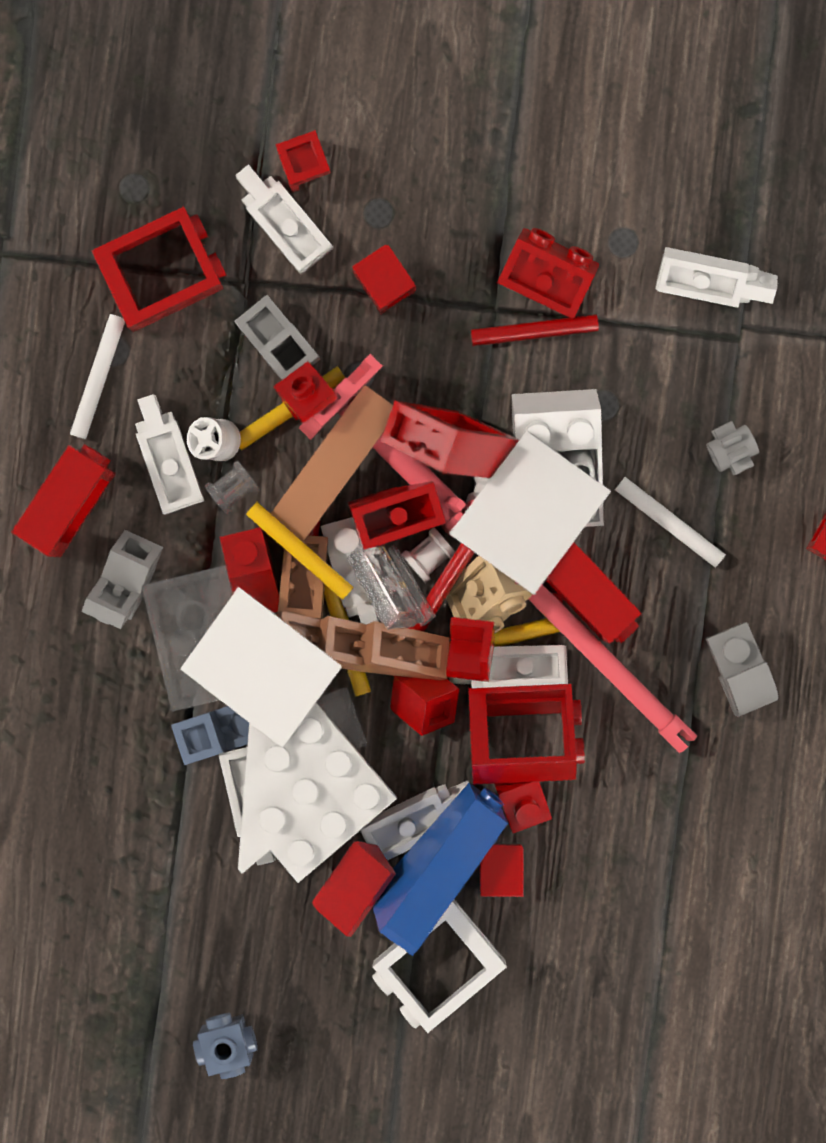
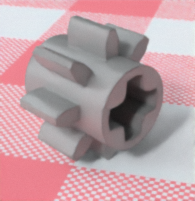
M730 421L711 431L715 440L707 443L706 446L715 466L720 472L730 468L734 476L754 466L750 457L758 454L759 449L751 431L746 425L736 429L733 422Z

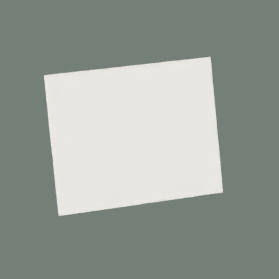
M526 431L449 534L534 595L611 491Z
M238 587L180 669L283 748L342 666Z

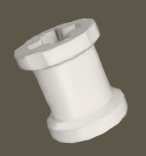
M432 528L429 531V536L411 552L405 550L401 555L417 575L427 583L430 580L429 574L448 558L451 559L455 551L435 528Z

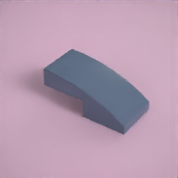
M229 706L171 725L184 765L248 744L249 722Z

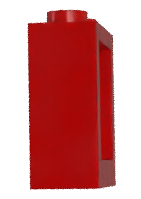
M181 207L91 250L123 319L132 332L224 289L220 278L226 276L225 270L216 252L208 255L201 241L208 237L198 214L190 217L185 207ZM181 225L206 279L140 309L116 256Z
M394 401L381 442L441 472L491 479L519 442V439L460 411Z
M83 444L80 450L68 445L11 533L44 555L61 558L116 475L115 472L107 468L111 460Z
M573 542L545 581L603 642L611 643L615 640L622 643L639 627L635 619L642 613Z
M571 684L469 688L473 784L576 780L577 764L585 763L584 740L583 738H575L574 725H582L581 700H572ZM561 713L564 756L489 759L487 717Z

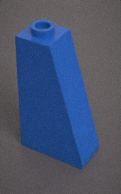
M468 783L393 868L396 874L374 904L373 909L379 932L413 956L507 826L508 822L502 811L504 804L496 794L487 788L480 791L471 783Z

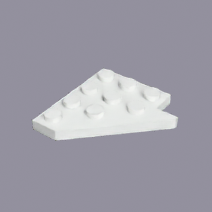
M317 703L314 704L283 748L249 723L238 870L242 874L268 851H271L299 883L397 799V796Z

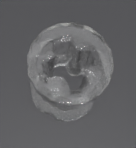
M238 460L233 463V469L214 484L208 482L204 485L210 496L227 516L232 513L231 507L251 492L256 494L261 490Z

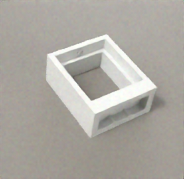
M455 899L432 931L446 920L482 963L484 968L433 1011L427 1012L390 967L407 953L404 949L394 943L373 961V968L376 971L372 975L374 981L387 996L394 992L404 1004L399 1009L406 1020L415 1029L421 1025L427 1033L507 968L505 959Z

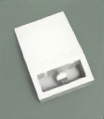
M596 389L511 394L513 437L520 440L526 431L603 485L601 407ZM603 503L585 527L604 526Z

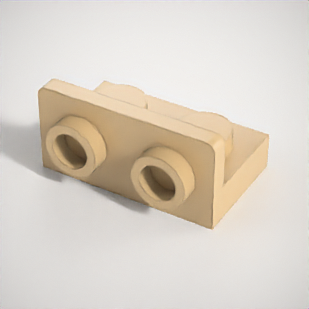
M478 555L464 569L446 597V600L454 617L493 621L494 633L504 627L503 622L510 615L526 607L525 601L533 594L521 585L515 584L513 579Z

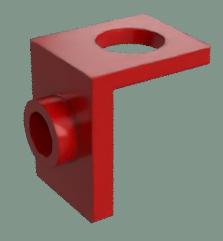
M309 361L273 386L295 420L300 419L302 423L308 421L338 398L334 390Z

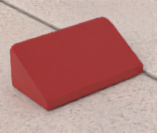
M356 841L347 850L313 899L312 904L319 913L344 935L352 937L396 873L378 845Z

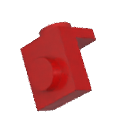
M540 782L494 783L498 796L504 804L503 810L513 834L552 819Z

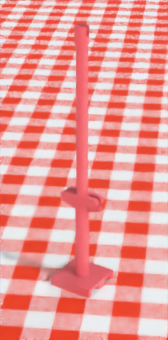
M369 354L360 366L334 389L338 398L308 421L302 423L299 429L312 440L337 414L343 415L364 384L367 385L382 365ZM382 434L372 448L409 485L434 482L447 522L441 527L449 536L453 537L449 533L473 503V500L465 503L461 498H458L423 462L381 442ZM543 584L534 595L528 598L658 729V733L679 753L683 752L688 746L677 736L678 733L686 741H694L697 735L676 714L673 715Z

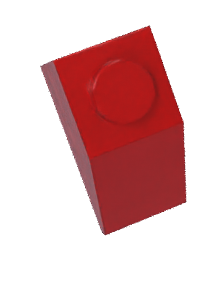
M433 481L390 488L347 502L364 550L447 523Z
M259 527L219 537L233 592L235 593L239 587L272 613L278 612L280 590L266 532Z

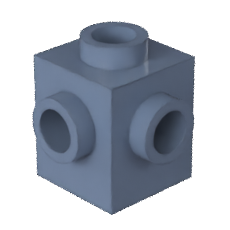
M224 1013L206 1019V1024L202 1025L197 1034L199 1040L193 1041L198 1065H206L208 1076L220 1074L221 1079H228L245 1073V1067L249 1066L252 1062L253 1052L258 1051L253 1027H246L243 1015L231 1018L230 1013ZM220 1043L228 1044L231 1047L232 1053L219 1055L217 1045Z

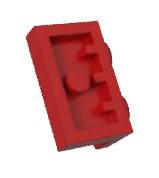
M523 228L497 283L574 319L600 264L594 261V257L582 248L572 246L569 249L554 242V236L542 229L532 228V230Z

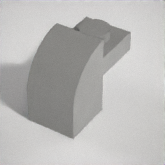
M268 295L264 296L234 321L281 380L307 361L313 366L320 360L317 353L295 326L288 321Z
M124 530L110 550L101 578L87 596L82 612L95 617L102 623L122 629L127 619L131 620L154 574L163 547Z
M747 622L706 638L721 674L718 678L735 716L740 717L778 700V692L767 662H764Z

